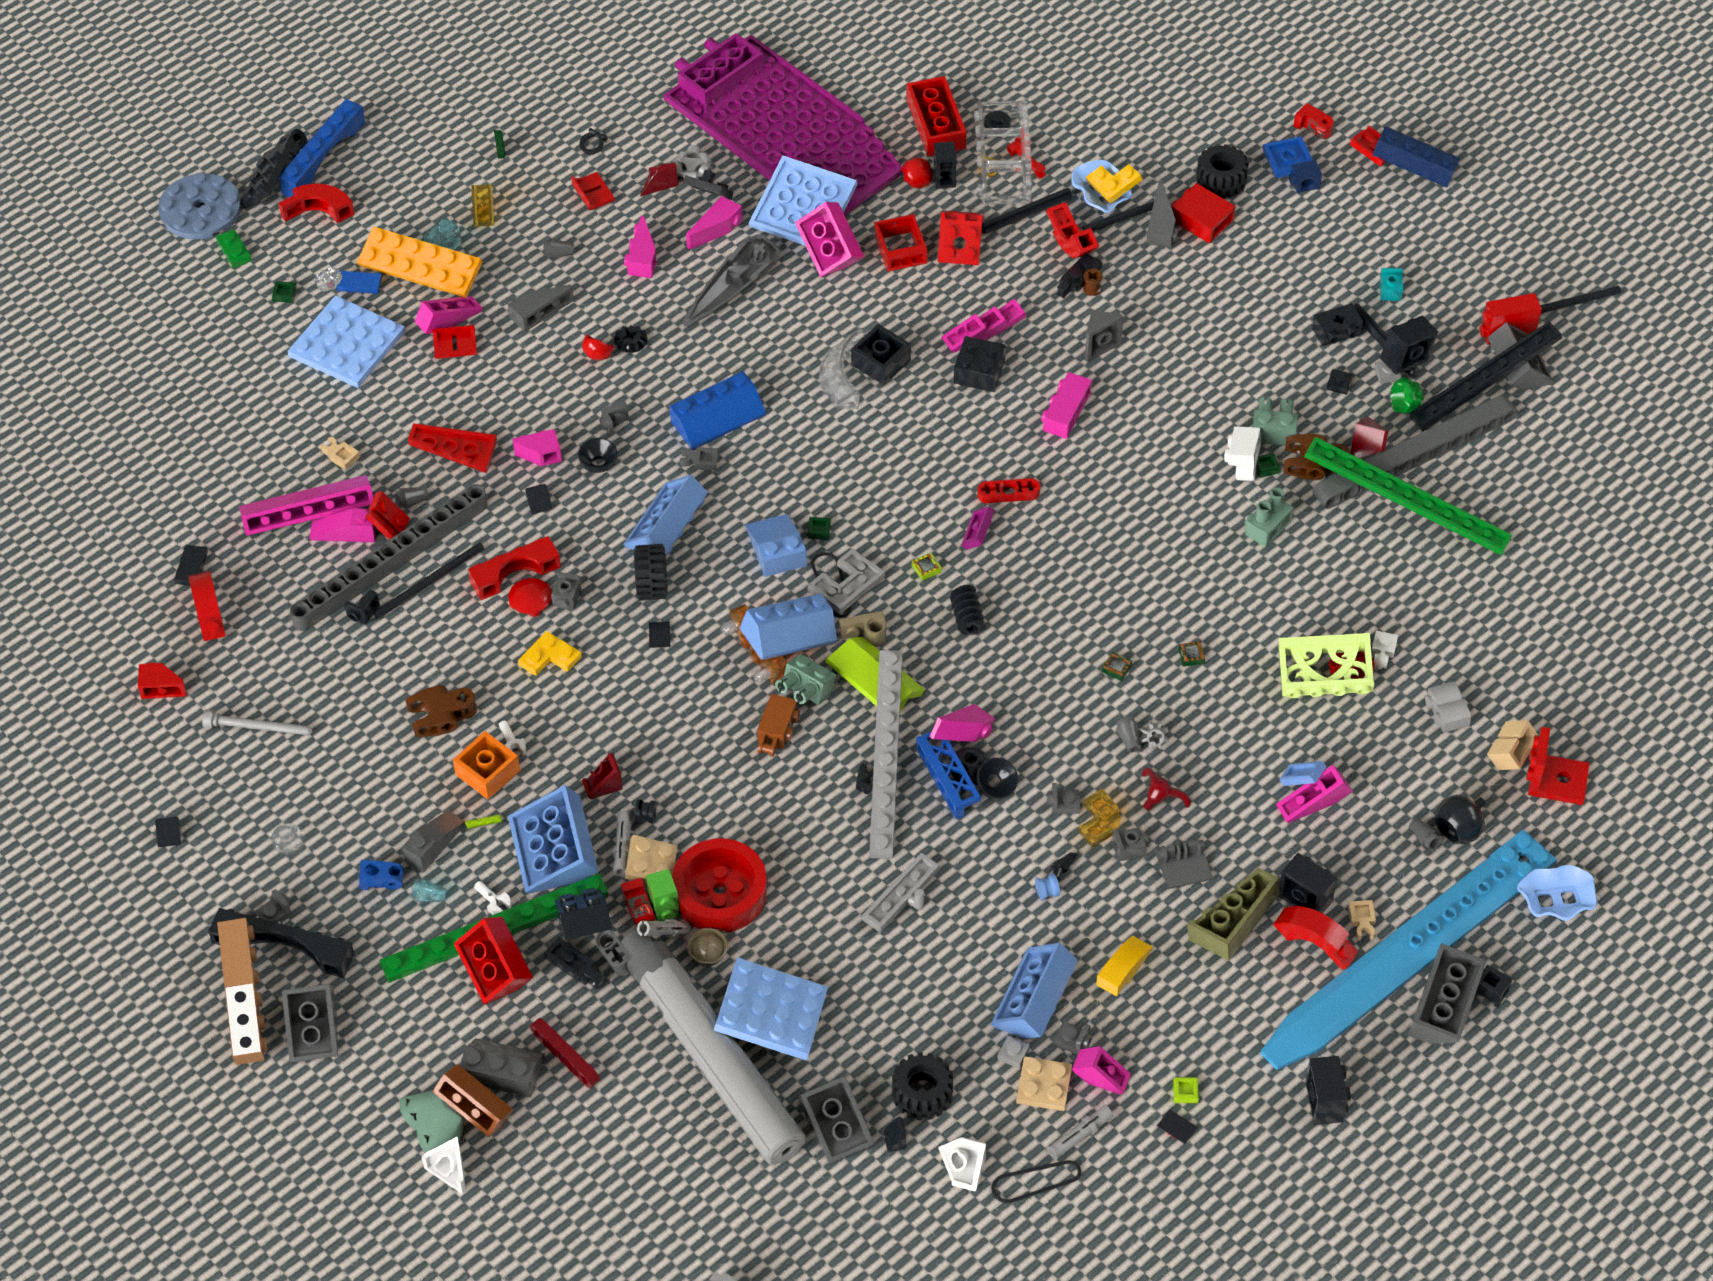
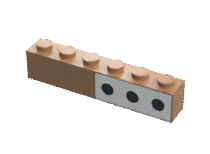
M246 918L217 922L233 1060L236 1065L264 1061V1052L268 1051L266 1037L262 1038L261 1029H265V1020L263 1014L259 1015V1007L263 1006L261 992H257L256 984H260L258 970H254L253 962H257L256 948L251 947V940L255 939L253 925L249 926Z

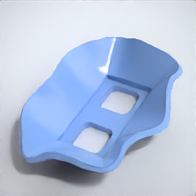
M1095 160L1076 167L1072 172L1071 181L1075 188L1083 191L1084 200L1088 205L1096 207L1105 213H1110L1116 205L1132 197L1133 194L1130 189L1113 203L1103 204L1099 199L1103 196L1090 188L1086 176L1101 165L1113 176L1119 172L1110 162Z
M1562 865L1551 869H1535L1529 872L1517 885V890L1523 894L1531 913L1536 917L1552 915L1561 920L1568 921L1583 910L1595 909L1597 904L1593 876L1587 871L1572 865ZM1572 892L1576 903L1564 904L1561 893ZM1549 895L1553 906L1541 907L1538 896Z

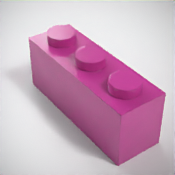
M1068 372L1065 379L1060 380L1057 394L1052 395L1049 409H1045L1042 414L1041 421L1044 422L1043 431L1065 439L1068 438L1091 394V379Z

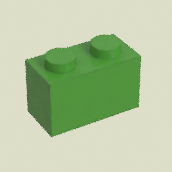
M669 869L646 875L648 898L656 921H665L666 919L679 917L678 894Z

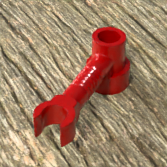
M1024 134L1018 136L1014 142L1006 146L1008 153L1011 156L1018 154L1032 168V171L1039 179L1046 176L1044 172L1046 170L1045 166L1033 159L1026 151L1031 148V144Z

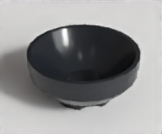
M604 438L587 440L578 450L580 464L589 472H605L611 469L617 461L618 453L616 446ZM602 459L605 463L601 466H596L593 464V461Z
M962 748L955 753L972 783L977 785V771L983 762L990 758L987 753L979 748ZM968 755H973L977 758V761L969 764L964 761V758ZM951 771L952 777L960 783L961 774Z
M991 758L983 762L979 767L976 783L984 796L1000 800L1007 798L1015 791L1018 784V774L1015 767L1009 761L1003 758ZM990 775L999 777V787L994 788L989 785L988 777Z

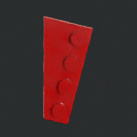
M413 423L408 437V444L410 446L484 473L488 472L497 443V435L416 423Z

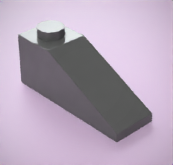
M1159 182L1147 231V244L1171 248L1172 241L1177 240L1178 228H1175V217L1164 185Z
M569 284L525 293L508 304L509 317L526 332L574 301L573 287Z
M447 810L416 830L402 846L405 862L424 873L465 826V820Z

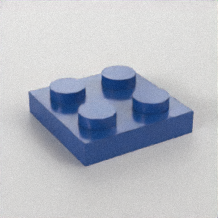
M1302 136L1263 144V152L1276 178L1289 176L1292 172L1293 164L1313 161Z

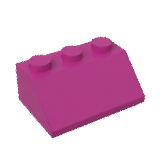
M825 202L795 222L820 277L845 269L864 257L838 202Z

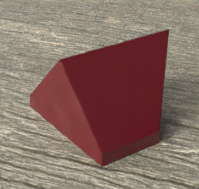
M668 162L650 167V172L640 197L677 187L676 162Z
M1364 417L1355 425L1350 454L1363 459L1378 452H1385L1389 431L1370 417Z
M609 753L597 768L590 772L591 775L588 778L581 780L589 799H595L623 790L621 771L613 753Z

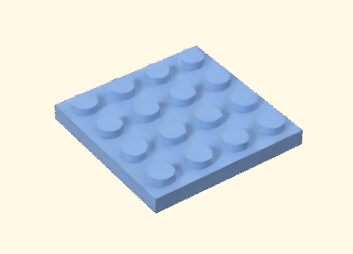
M782 156L749 221V225L752 228L805 245L795 222L825 202H838L844 213L857 186V180Z
M335 295L290 347L288 355L293 359L359 388L406 332L405 326Z
M737 957L714 1031L807 1061L828 987Z

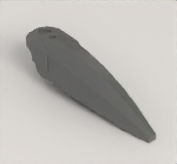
M761 234L745 239L733 253H730L689 309L682 324L688 328L706 318L739 295L761 275L764 276L780 260L781 251L779 247L765 235Z

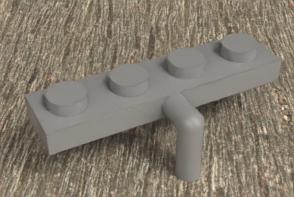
M920 853L863 913L862 920L881 933L908 903L917 910L923 909L924 891L922 888L939 871V864Z

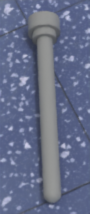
M207 709L204 711L202 721L205 728L226 725L301 735H310L312 733V728L309 726L220 716L215 710Z

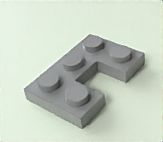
M851 549L837 561V566L850 575L848 578L838 584L822 573L808 584L807 591L813 595L822 593L831 608L841 614L884 579L885 571L854 549Z

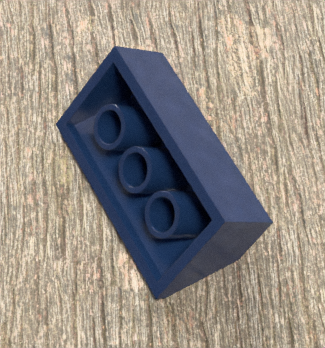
M1385 126L1372 155L1444 187H1448L1461 157L1388 126Z

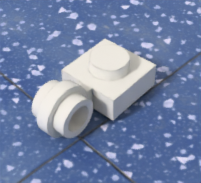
M1376 631L1371 654H1375L1374 666L1377 669H1386L1389 657H1394L1398 635Z

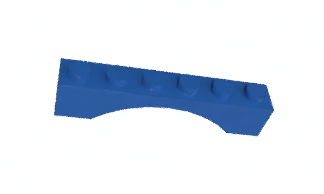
M347 99L343 101L280 174L278 179L283 195L291 197L293 196L292 189L311 184L318 167L328 152L339 141L348 136H354L365 124L362 105Z

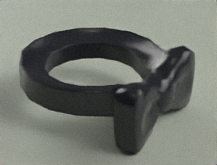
M590 128L589 133L581 137L579 146L585 154L593 155L602 150L604 142H607L608 137ZM592 137L599 138L597 148L589 150L584 147L587 139Z

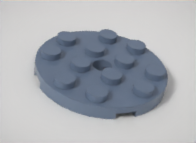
M196 173L183 177L169 185L160 197L158 210L161 221L171 233L186 239H205L213 237L212 234L221 230L226 231L236 222L241 212V199L235 185L226 178L214 174ZM203 203V206H201L200 208H196L197 205H201Z

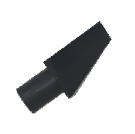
M863 763L858 769L855 788L860 792L863 791L864 794H870L872 791L870 786L871 780L867 766Z
M1070 852L1051 865L1058 881H1060L1062 873L1065 874L1068 871V868L1078 854Z

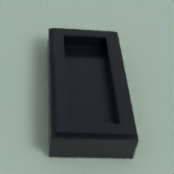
M185 545L174 577L175 584L190 586L188 576L202 572L208 554L207 547Z

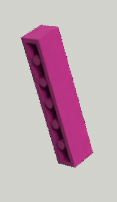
M367 475L241 505L239 510L246 536L329 516L353 508L369 506L372 503L373 494Z

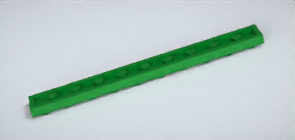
M1317 437L1314 438L1305 454V458L1501 556L1512 537V534Z
M596 874L487 918L503 917L512 935L558 917L554 900H558L562 895L573 894L575 896L583 894L584 890L591 888L601 889L604 898L609 897V894L600 874ZM481 920L380 959V966L388 983L459 956L453 943Z

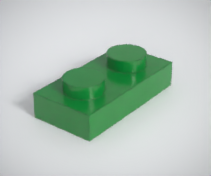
M235 229L215 236L219 247L233 269L252 261L251 255Z

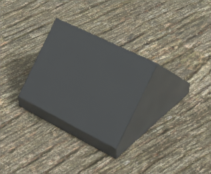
M1091 310L1086 334L1085 360L1087 362L1121 345L1124 318L1122 314Z

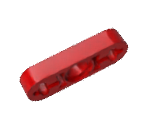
M1033 478L985 481L979 484L977 497L983 503L1035 500L1040 495V483ZM1005 488H1012L1015 492L1006 494L1003 490Z

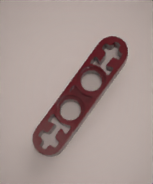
M538 1018L530 1024L529 1027L534 1036L587 1088L591 1089L600 1082V1077L593 1067L542 1018Z

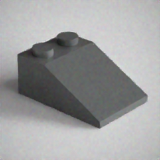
M325 984L282 990L289 1063L337 1057V1009L334 985Z
M846 1076L797 1096L805 1117L829 1164L874 1144Z

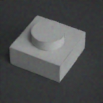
M1383 361L1375 362L1374 368L1380 384L1395 382L1401 378V373L1395 375Z
M1007 1036L998 1053L997 1060L1020 1069L1024 1056L1026 1057L1030 1050V1045Z

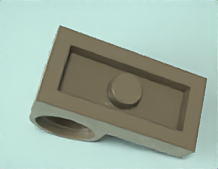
M883 611L839 619L841 639L864 635L865 639L875 647L883 645L886 641V622Z

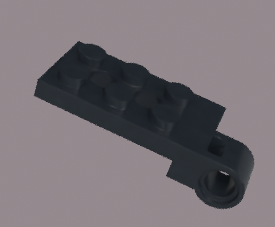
M294 129L282 136L276 147L265 152L262 158L259 159L256 164L257 169L250 176V183L242 193L243 198L240 204L245 209L271 195L289 155L295 158L299 151L307 144V137L302 130Z

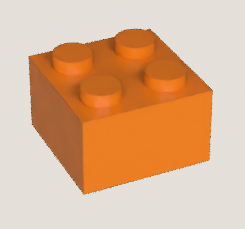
M486 731L453 759L455 775L488 800L520 772L518 755Z

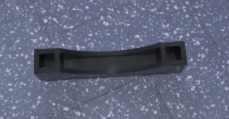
M219 908L208 930L211 942L220 945L217 922L246 918L248 925H253L255 939L251 940V944L276 943L292 947L307 955L316 963L322 973L341 978L345 977L355 955L352 942H349L347 939L329 937L322 932L306 931L299 926L283 925L276 920H264L253 914L245 915L234 909L226 910Z

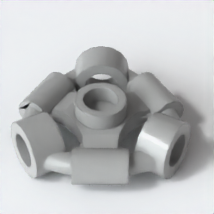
M697 145L689 146L685 152L681 151L673 159L677 166V177H685L687 175L697 179L699 176H703L705 170L712 171L711 159ZM680 164L686 168V171L683 172Z

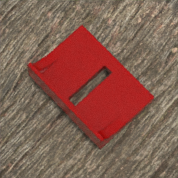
M598 172L581 178L571 176L573 187L589 211L615 201V197Z
M474 325L432 329L435 359L477 355ZM453 338H457V350H453Z

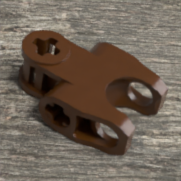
M1308 433L1286 437L1285 450L1290 453L1300 454L1301 457L1284 460L1283 472L1287 475L1307 480H1320L1324 478L1325 472L1335 473L1305 458V454L1315 437L1328 443L1327 438L1320 434ZM1298 442L1301 445H1293L1291 443ZM1331 444L1350 454V450L1347 446L1343 444ZM1289 466H1297L1299 468L1292 469Z
M438 685L426 688L405 700L408 712L429 713L426 717L412 724L416 737L440 736L453 732L458 727L457 721L469 719L477 712L475 695L469 688H459L448 692L445 686Z

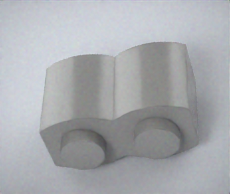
M1454 681L1428 688L1425 702L1427 708L1432 709L1434 713V722L1437 727H1440L1445 733L1470 726V711Z

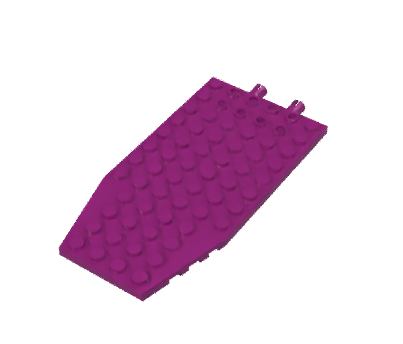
M735 33L720 44L710 37L704 43V48L709 50L705 55L691 64L683 57H680V60L678 59L675 63V68L680 70L678 72V85L664 94V100L769 181L782 156L857 180L855 191L844 211L846 216L903 174L901 171L902 166L891 152H887L882 141L875 137L874 131L867 127L861 115L752 35L744 39Z

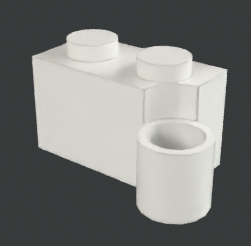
M1234 426L1233 434L1228 437L1229 449L1225 450V462L1237 466L1236 480L1255 481L1256 464L1261 448L1260 428Z

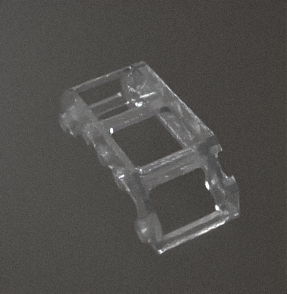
M1027 101L977 102V110H973V122L977 123L975 125V136L980 139L976 140V152H980V155H977V167H981L982 182L978 184V196H982V205L1031 203V149ZM1017 105V108L1014 110H983V106ZM992 111H1003L1010 118L1017 117L1019 127L985 128L983 118ZM1019 136L1021 159L987 160L985 138ZM1015 171L1022 173L1023 194L1021 196L989 197L986 195L987 173Z

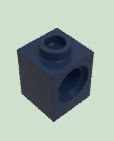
M1316 160L1292 165L1289 182L1291 186L1294 185L1297 193L1320 189L1322 173Z

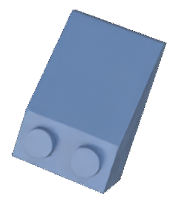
M788 514L745 525L764 577L807 566L805 546L800 533Z

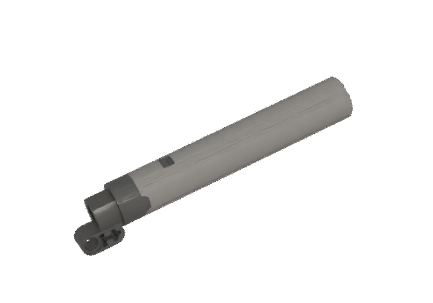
M637 929L627 934L622 941L611 930L599 932L596 936V945L613 971L619 976L632 974L655 1008L664 1016L668 1026L765 1161L770 1165L784 1163L795 1156L805 1143V1134L736 1039L714 1031L718 1018L717 1013L704 995L698 991L695 983L666 943L663 941L653 942L648 935L640 936ZM608 942H613L610 946L604 947ZM618 955H619L620 958L622 959V962H620V963H619V961H617V959L615 958V957H617Z

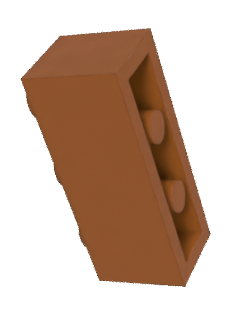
M458 1064L443 1074L433 1090L438 1097L487 1137L500 1130L514 1110Z

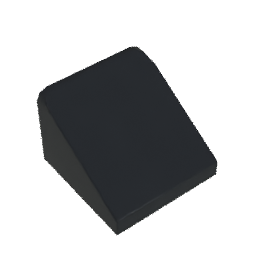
M546 484L525 489L531 515L553 510Z
M179 818L155 819L158 848L181 845V824Z
M901 1116L897 1117L884 1130L888 1152L905 1150L906 1133Z

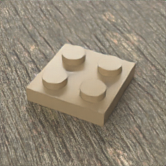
M633 834L630 839L624 879L635 880L641 878L642 882L647 884L646 875L669 869L672 876L675 867L677 845Z
M1024 1056L1016 1104L1065 1111L1072 1064Z

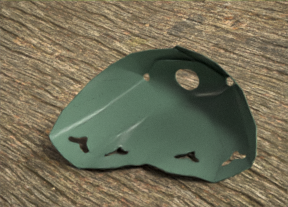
M433 1090L411 1094L400 1099V1112L408 1125L417 1130L419 1144L425 1153L455 1137H458V1142H460L464 1129L463 1116L438 1097ZM406 1098L409 1099V1100H411V1101L408 1103L407 1106H406V1103H407ZM411 1113H417V1114H416V1119H417V1120H415V1119H414V1116H412V1115H410V1114H411ZM424 1135L430 1136L428 1143Z

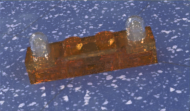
M746 604L730 610V621L721 626V632L726 636L734 633L738 634L742 647L749 650L754 664H759L761 669L754 673L755 681L763 683L770 680L775 687L776 681L784 676L787 662L782 656L761 660L740 630L745 613L749 608Z

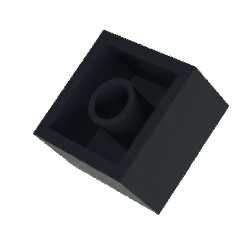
M1423 315L1411 318L1403 324L1395 325L1388 331V337L1383 346L1380 359L1395 375L1425 363L1429 359L1439 331Z
M877 324L851 348V365L883 385L911 361V343L880 324Z
M965 336L954 366V384L995 392L1005 364L1006 345Z
M1297 853L1282 870L1279 885L1280 894L1278 897L1292 906L1307 907L1324 913L1333 902L1337 877L1330 870L1317 865L1311 858Z
M587 889L582 892L583 894L575 896L573 894H565L560 896L558 900H554L560 928L565 940L612 929L607 902L601 889Z
M1339 1056L1310 1058L1305 1084L1314 1125L1342 1123L1345 1113H1348V1101H1351V1092L1349 1086H1345L1346 1068L1344 1064L1341 1065Z

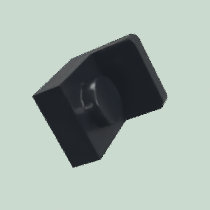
M369 590L365 596L360 598L358 605L346 601L344 606L350 620L366 625L373 616V612L380 607L377 592Z

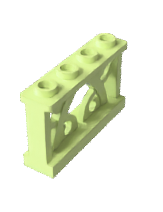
M1370 633L1279 638L1282 696L1298 698L1305 695L1320 697L1324 694L1342 696L1346 693L1364 695L1373 692L1374 679ZM1358 652L1365 653V664L1355 661ZM1327 653L1333 661L1342 664L1341 668L1328 678L1318 674L1310 667L1319 661L1322 654ZM1336 653H1344V655L1341 656L1342 658L1336 656ZM1308 654H1314V655H1315V657H1314L1313 659H1311V660L1305 662V660H1308V659H1309V657H1307L1306 655H1308ZM1292 655L1296 664L1287 668L1286 656ZM1352 666L1361 668L1365 672V677L1363 679H1351L1352 675L1359 676L1358 672L1352 669ZM1300 669L1301 671L1296 674L1295 679L1300 677L1304 681L1291 682L1289 675L1293 671Z

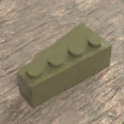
M1257 868L1237 884L1235 890L1229 894H1224L1216 905L1212 908L1208 907L1202 912V916L1197 920L1193 919L1187 924L1189 941L1229 961L1279 896V877Z

